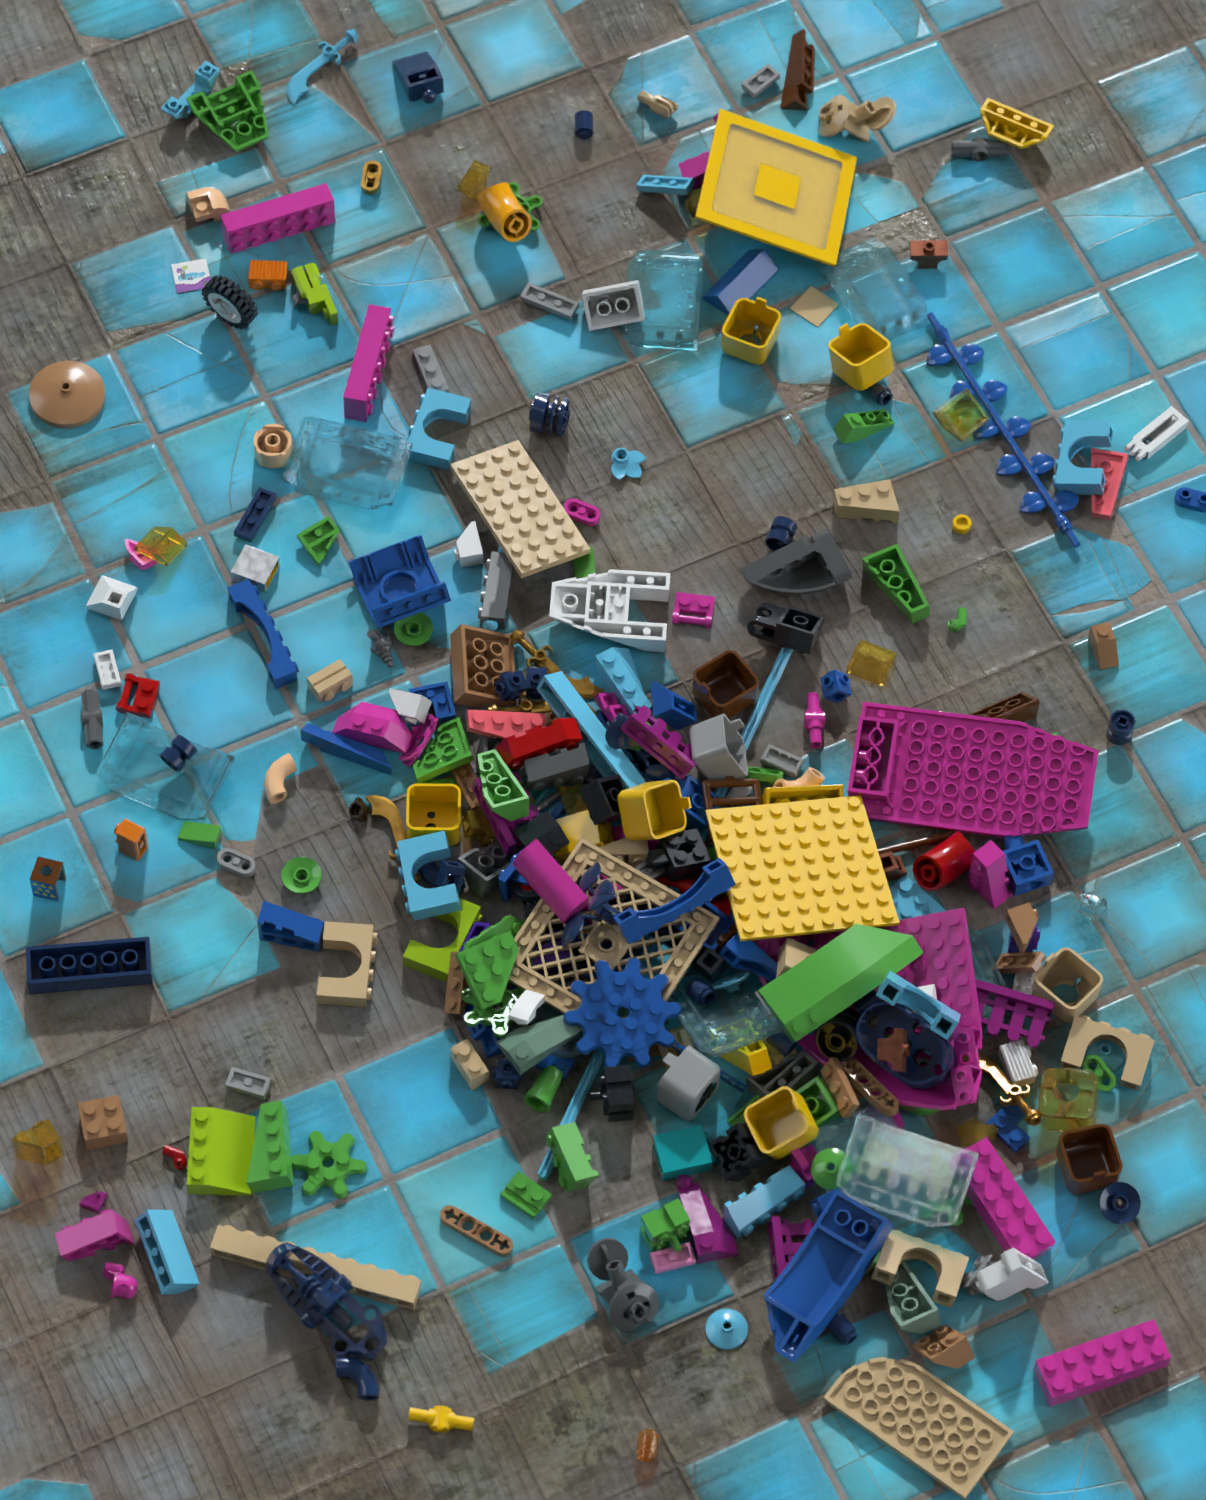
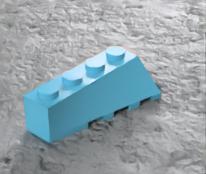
M611 647L596 655V670L611 692L615 693L619 704H625L629 716L633 713L636 714L634 709L638 705L640 708L642 706L648 707L652 717L653 706L644 694L629 648Z
M789 1165L770 1176L765 1185L761 1182L755 1185L750 1194L747 1195L743 1192L738 1195V1199L734 1203L731 1201L724 1204L723 1221L738 1239L743 1235L748 1236L753 1232L755 1226L765 1224L772 1214L782 1212L789 1202L800 1199L804 1195L805 1183Z

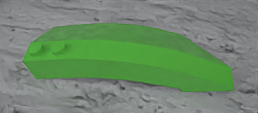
M855 924L794 967L760 988L758 992L793 1043L882 984L889 971L896 974L924 952L912 935Z

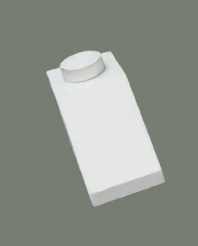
M475 521L471 522L456 541V549L453 550L455 561L459 560L460 568L483 564V551Z
M389 689V694L399 715L405 718V722L414 725L417 722L425 723L432 703L431 700L423 695Z

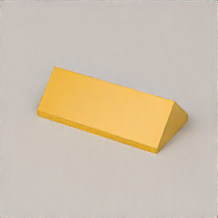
M844 785L765 788L762 794L763 804L838 798L843 797Z

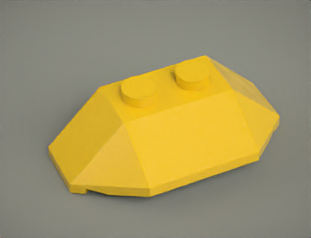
M987 98L980 109L988 136L1019 149L1046 140L1054 128L1052 124Z

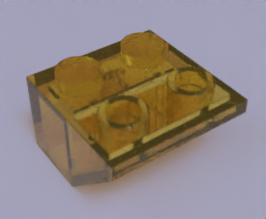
M49 1118L45 1121L36 1122L32 1128L18 1132L11 1139L17 1159L47 1165L64 1155L61 1138Z

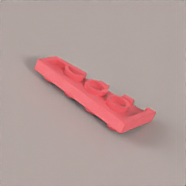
M1091 448V468H1103L1106 478L1103 495H1091L1092 517L1111 520L1129 459L1127 453Z
M467 710L466 712L467 731L491 738L495 736L504 740L512 735H515L517 738L525 735V731L539 725L542 728L546 727L545 714L485 710Z

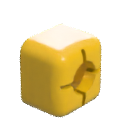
M757 297L756 301L748 298L738 299L722 327L721 348L723 352L755 365L763 364L779 336L781 313L767 306V300ZM756 326H758L756 336L761 340V345L757 346L739 339L743 335H753Z

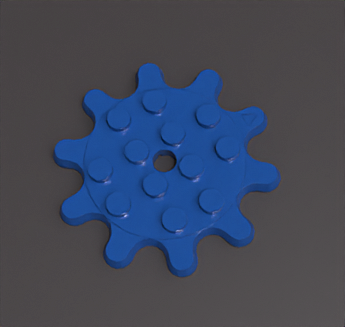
M632 957L627 960L624 970L620 972L613 971L605 960H599L594 966L597 978L593 983L587 984L580 980L573 981L570 990L580 999L581 1004L578 1009L567 1011L564 1014L563 1020L569 1026L576 1025L581 1027L584 1032L582 1039L576 1045L578 1053L585 1055L594 1049L601 1050L605 1055V1067L619 1066L620 1060L625 1056L632 1057L640 1068L649 1067L651 1064L649 1048L652 1045L659 1044L665 1048H670L674 1045L675 1037L665 1029V1022L669 1018L678 1017L682 1012L680 1004L677 1002H666L662 998V991L669 983L668 977L661 973L652 979L644 978L640 973V960ZM625 1008L629 1015L626 1018H620L617 1015V1011Z

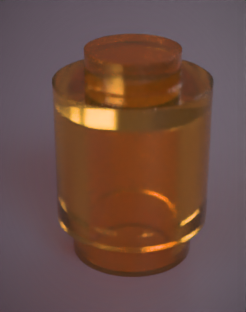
M644 1428L643 1431L639 1432L635 1452L638 1460L644 1462L654 1461V1457L657 1456L660 1435L656 1433V1430Z

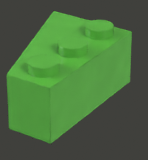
M576 1123L552 1127L548 1131L546 1142L548 1147H551L553 1165L558 1169L559 1184L564 1188L565 1193L589 1187L599 1174L597 1170L593 1171L589 1164V1161L592 1160L590 1154L585 1155L582 1147L584 1141Z

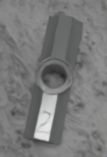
M976 137L972 141H952L951 154L952 157H972L973 160L979 162L986 160L988 157L1007 158L1008 144L1003 141H987L984 137Z
M86 689L81 693L83 708L81 715L83 729H85V742L87 748L99 749L101 746H104L102 734L103 718L99 705L98 691L93 689Z

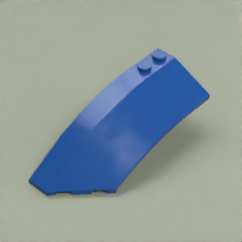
M835 1190L796 1254L768 1291L763 1294L767 1304L768 1318L777 1353L795 1363L825 1330L874 1261L894 1227L891 1221L842 1192Z

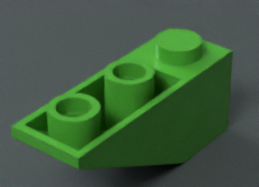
M886 409L843 414L833 430L842 444L860 441L894 425L895 422Z

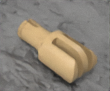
M644 90L638 94L637 100L650 106L652 112L666 119L678 110V104L661 95L653 96Z

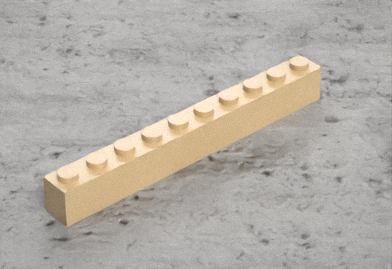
M218 1225L210 1251L211 1256L268 1271L265 1265L269 1254L277 1246L283 1244V1242L276 1241L275 1238L270 1236H257L254 1232L248 1230L242 1232L230 1225ZM311 1247L303 1248L327 1262L340 1274H344L352 1282L351 1285L353 1286L348 1293L408 1310H415L421 1291V1280L416 1276L400 1275L392 1269H378L373 1264H360L354 1259L338 1258L335 1254L328 1252L323 1254ZM294 1254L289 1257L293 1261L292 1266L298 1272L302 1271L307 1277L314 1275ZM281 1268L277 1270L281 1275L291 1278L295 1277L288 1270L284 1271Z

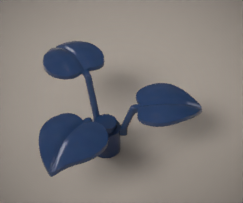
M618 713L606 730L605 739L607 744L613 749L622 748L621 750L646 782L662 781L666 778L673 780L669 770L660 764L651 765L646 769L645 774L642 773L636 762L633 761L632 751L626 749L634 748L637 743L620 729L629 718L622 713ZM595 766L588 771L587 781L583 782V786L595 779L603 778Z
M597 861L583 874L579 882V888L583 892L589 890L594 895L589 902L588 908L591 911L596 910L598 916L574 914L567 921L562 932V945L565 949L581 932L584 919L597 920L598 922L604 920L610 925H614L616 923L613 917L621 913L607 903L617 896L609 880L602 881L595 891L593 890V885L598 881L601 873L600 863Z

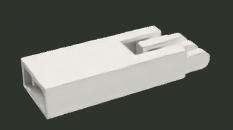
M1171 406L1132 437L1131 442L1125 446L1124 450L1126 452L1131 450L1129 454L1132 457L1139 453L1135 457V460L1138 462L1144 457L1149 459L1185 430L1189 420ZM1146 438H1149L1152 441L1150 442L1149 440H1147L1145 444L1143 443V441Z

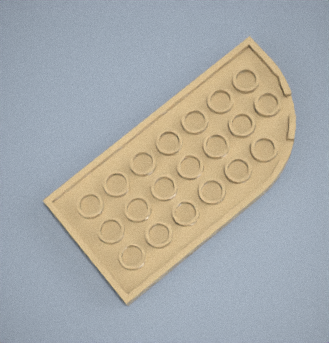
M879 1357L869 1359V1361L859 1365H854L835 1381L823 1397V1401L963 1500L967 1498L1014 1434V1431L936 1376L921 1366L904 1359L896 1360Z

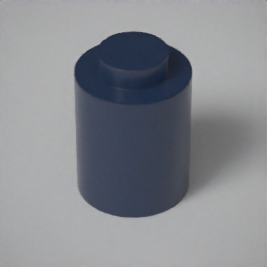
M581 110L575 114V135L582 140L593 136V114L587 110Z
M779 1025L776 1027L772 1026L766 1033V1042L784 1057H787L798 1044V1041L792 1043Z

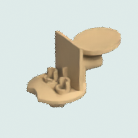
M837 95L821 107L818 117L820 121L818 133L822 137L829 138L837 132L846 130L861 140L869 142V129L877 131L886 127L895 115L896 103L890 97H881L873 103L867 100L857 106L845 96Z

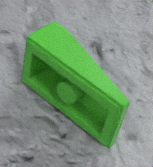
M184 821L177 839L216 849L222 834V828L214 824Z

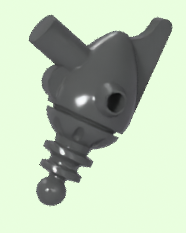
M378 628L374 631L369 630L367 636L372 640L370 651L381 657V660L384 661V664H387L388 668H392L394 664L391 654V637L383 635Z

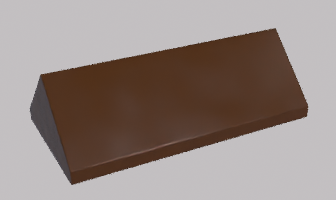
M1021 691L968 715L1025 722L1037 716L1040 702L1039 699Z

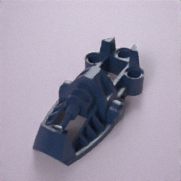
M288 1242L277 1246L269 1254L265 1266L277 1290L308 1329H314L319 1324L334 1338L331 1342L333 1353L338 1356L373 1360L387 1345V1335L381 1319V1310L372 1304L363 1307L348 1293L353 1286L351 1285L352 1282L344 1274H340L313 1253ZM294 1254L314 1275L307 1277L302 1271L298 1272L292 1266L293 1261L289 1257ZM279 1268L284 1271L288 1270L295 1276L294 1280L300 1285L298 1291L277 1272ZM341 1302L370 1329L357 1344L328 1318L331 1315L344 1328L350 1324L353 1318L339 1305ZM369 1309H375L376 1317L373 1320L366 1318V1312ZM371 1339H375L377 1342V1348L374 1351L367 1349V1343ZM344 1340L347 1343V1348L344 1352H338L337 1344L339 1341Z

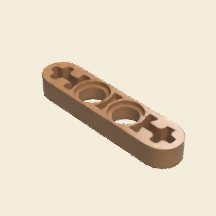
M849 1058L842 1062V1068L848 1081L881 1114L892 1117L898 1113L899 1101L858 1060ZM867 1079L869 1082L860 1083L858 1080ZM874 1091H878L881 1093V1095L874 1096L871 1093Z
M447 1205L441 1210V1222L448 1228L500 1257H508L512 1254L513 1241L508 1236L455 1206ZM452 1212L454 1218L446 1219V1214L449 1215ZM471 1222L474 1227L472 1230L466 1231L462 1228V1224ZM489 1232L492 1237L488 1241H483L480 1239V1234ZM505 1243H507L508 1249L504 1248L503 1250H500L499 1244L504 1245Z

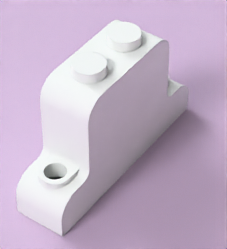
M1015 1248L1005 1251L1001 1254L1002 1259L980 1270L976 1274L979 1280L976 1282L978 1290L996 1301L1004 1300L1026 1288L1036 1289L1049 1283L1041 1264Z

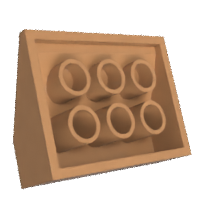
M461 624L450 635L454 704L468 707H491L492 704H496V706H516L517 699L514 701H510V699L501 701L494 686L500 674L506 671L510 673L515 672L514 644L511 642L510 635Z

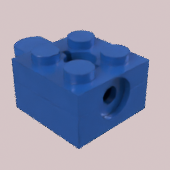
M687 775L683 780L677 781L682 797H690L692 807L685 809L687 818L685 830L698 829L701 832L708 828L702 786L692 776ZM710 790L711 798H719V796H717Z
M1022 836L1005 837L1004 847L1006 850L1002 851L1005 854L1008 869L1005 872V877L1010 880L1009 886L1013 895L1017 896L1050 885L1054 872L1039 840L1025 843Z

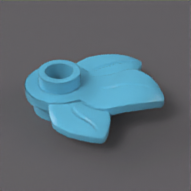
M625 448L616 449L611 456L613 476L618 480H621L625 475L629 478H640L641 467L639 464L646 457L639 451L628 452Z

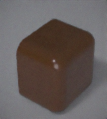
M727 650L694 671L692 693L712 718L725 714L729 719L757 700L759 679L737 652Z
M1096 1124L1065 1131L1060 1135L1056 1156L1066 1188L1071 1194L1080 1195L1103 1190L1108 1185L1119 1181L1123 1164L1109 1126L1106 1124Z

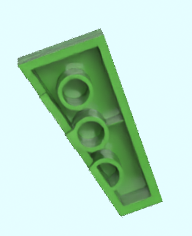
M898 544L862 558L863 570L912 624L930 617L929 604Z
M281 1100L264 1103L260 1107L247 1178V1185L253 1194L294 1186L288 1110Z

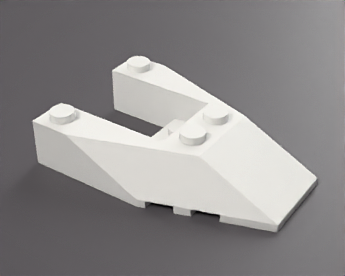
M611 569L607 573L597 575L593 573L588 574V577L579 579L574 577L552 582L549 618L640 650L665 652L667 624L628 621L629 599L669 602L670 573Z

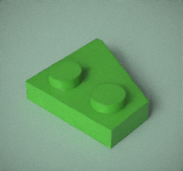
M327 516L297 534V539L318 567L338 537L340 530L331 517Z

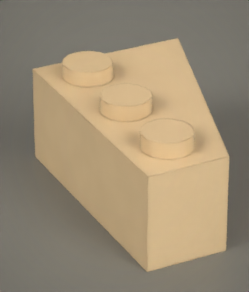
M890 479L834 489L833 505L837 518L857 520L867 518L874 519L877 522L887 520L898 524L900 511Z

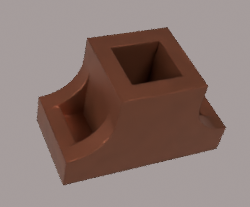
M910 240V260L918 262V269H937L939 262L948 260L947 240Z
M892 851L879 855L887 882L901 878L904 875L907 876V871L900 855L894 856Z
M894 1028V1032L889 1038L878 1039L877 1060L890 1062L893 1070L896 1072H906V1057L910 1055V1046L907 1044V1030Z

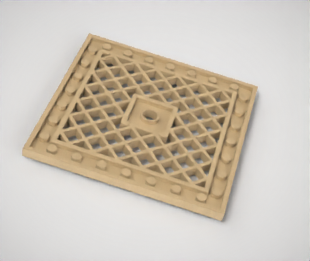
M583 838L579 840L562 866L564 871L577 884L581 876L586 872L587 867H591L596 861L599 862L601 867L600 874L609 878L607 880L613 883L614 892L617 895L618 904L612 907L620 912H623L622 909L633 907L634 911H637V905L646 903L649 909H652L651 903L660 907L681 896ZM599 877L598 881L593 885V888L597 887L604 880H600ZM616 883L626 889L617 890ZM587 890L585 893H586V896L588 897V900H589V902H590V900L592 899V896L589 897V893H588V890ZM630 893L632 901L621 904L619 896ZM633 893L642 897L643 899L635 900ZM541 898L514 937L519 951L508 981L524 991L529 990L545 995L544 1002L565 1014L567 1011L578 1009L581 1004L580 999L570 992V986H565V978L575 976L576 980H579L578 975L589 973L591 981L585 983L591 984L595 981L592 974L595 970L594 966L591 967L589 959L595 963L599 960H605L613 971L618 967L620 972L622 971L621 966L626 965L628 960L623 959L627 951L629 950L630 958H632V949L643 947L645 955L634 957L640 961L646 960L648 968L640 970L641 975L649 973L650 979H652V973L660 971L659 974L662 973L668 977V986L663 989L661 994L663 1000L667 1002L719 923L720 917L701 906H697L693 911L684 913L677 917L678 919L660 927H668L670 935L659 937L658 932L655 931L656 938L644 940L643 936L640 942L630 944L622 937L618 927L615 926L616 924L610 925L604 920L595 923V920H592L593 924L583 926L580 932L582 941L569 943L565 949L563 945L556 947L555 938L562 937L563 931L553 933L551 926L562 922L559 918L553 919L555 913ZM596 910L580 913V915H598ZM682 923L684 932L673 934L671 926ZM549 926L550 934L542 936ZM590 931L586 939H584L583 932ZM682 938L676 947L674 939ZM552 939L553 948L542 950L540 942ZM608 940L612 942V947L610 949H603L601 947L602 942ZM671 940L673 948L662 951L660 942ZM538 943L539 951L531 952ZM657 943L659 951L648 954L646 946ZM580 947L578 952L581 955L574 957L572 949ZM569 949L571 958L559 960L558 952ZM555 953L556 961L545 963L543 955ZM671 954L670 958L665 964L663 956ZM541 956L542 964L531 967L529 958ZM660 957L662 965L651 967L649 959ZM525 960H527L528 967L523 965ZM586 960L588 968L577 970L575 962ZM572 963L574 971L562 973L561 965ZM558 966L559 974L548 977L547 968ZM544 969L545 977L535 971ZM561 980L562 987L552 981Z

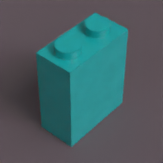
M702 1125L653 1135V1147L663 1181L675 1179L682 1174L693 1175L712 1170V1163L715 1162L711 1150L709 1151L707 1144L710 1143L708 1132L703 1131Z

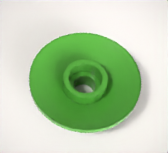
M421 612L396 621L394 624L396 638L407 646L422 645L431 638L433 633L432 621Z
M296 857L288 861L283 867L281 873L282 882L291 892L306 894L319 886L322 879V871L319 864L313 859ZM300 877L306 878L304 880H299Z
M829 1148L822 1150L814 1157L811 1164V1174L817 1185L827 1190H835L844 1187L850 1181L853 1174V1165L845 1152ZM828 1165H835V1169L829 1171L827 1169Z

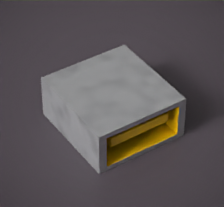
M245 544L231 570L232 581L239 583L249 579L251 584L256 585L259 591L266 593L280 566L279 556Z

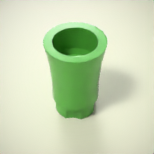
M552 1065L545 1067L531 1089L523 1097L525 1104L537 1112H549L552 1100L561 1084L562 1071Z

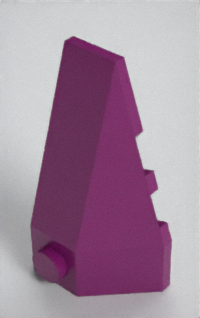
M697 1182L691 1183L686 1188L677 1186L680 1202L690 1218V1226H688L689 1236L697 1265L738 1256L732 1232Z

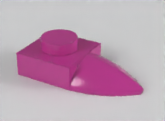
M125 540V547L130 554V560L141 571L157 564L158 558L144 545L133 540Z

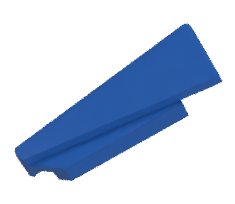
M311 723L306 724L301 729V741L320 747L322 752L389 775L392 774V766L389 764L382 749L325 731Z

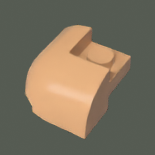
M204 187L186 192V199L196 222L213 218L214 222L221 220L222 214L231 212L225 196L218 189Z

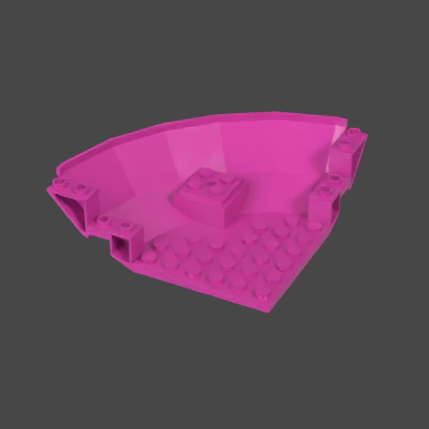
M959 908L899 920L900 923L896 926L876 927L914 937L924 953L896 974L916 987L935 984L937 1000L961 1014L957 1026L949 1037L955 1054L954 1068H950V1077L943 1084L935 1088L911 1089L871 1060L861 1046L851 1058L858 1060L897 1098L899 1105L948 1111L956 1109V1106L976 1103L982 1076L978 1050L982 1049V1025L965 909ZM845 931L787 937L809 946V940L813 939L814 943L809 947L819 950ZM787 937L757 939L758 947L763 949L769 957L777 962L778 952ZM759 976L763 986L769 983L768 980ZM924 1028L915 1030L916 1034H921ZM890 1029L887 1034H893L894 1029ZM818 1030L812 1036L807 1034L798 1040L802 1048L821 1065L824 1066L829 1059L819 1051L816 1044ZM923 1051L917 1056V1059L925 1057L931 1060V1056ZM965 1055L969 1056L968 1062H964ZM941 1065L936 1068V1075L938 1076L944 1071ZM867 1079L858 1080L860 1083L869 1082ZM874 1091L871 1093L874 1096L881 1095V1093L878 1091Z

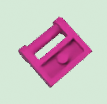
M676 592L672 624H678L679 622L704 625L705 628H711L715 596ZM679 613L706 616V618L679 615Z

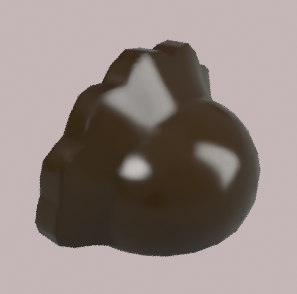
M357 797L349 807V814L353 819L365 822L368 818V810L363 800Z

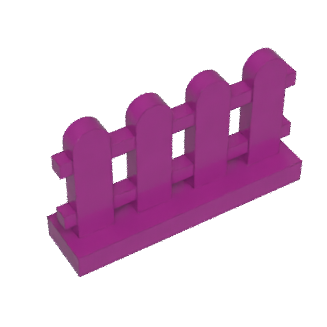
M637 705L634 709L636 714H631L620 729L683 780L695 766V763L692 761L691 744L686 746L681 741L682 736L678 732H669L666 729L665 721L660 718L657 720L652 718L648 707L642 706L640 708Z
M513 772L512 774L515 776V778L520 784L522 779L521 775L517 772ZM481 778L475 779L472 790L505 855L512 854L516 845L519 848L522 847L513 833L517 829L515 825L529 822L536 818L539 810L536 806H529V815L527 817L509 821L491 810L483 796ZM524 789L526 794L530 797V792Z
M975 979L981 1024L988 1026L987 1034L989 1036H997L999 1030L1006 1031L1009 1042H1016L1019 1036L1027 1038L1026 1043L1030 1048H1036L1039 1045V1041L1044 1042L1045 1036L1041 1034L1044 1024H1049L1055 1002ZM985 1005L993 1007L990 1020L982 1018ZM1005 1011L1013 1013L1010 1025L1002 1024ZM1025 1017L1033 1019L1030 1031L1022 1029Z
M780 1216L771 1217L767 1230L774 1282L802 1245V1243H792L791 1237L806 1238L815 1223H810V1219H804L803 1223H789V1219H784L783 1223H781Z

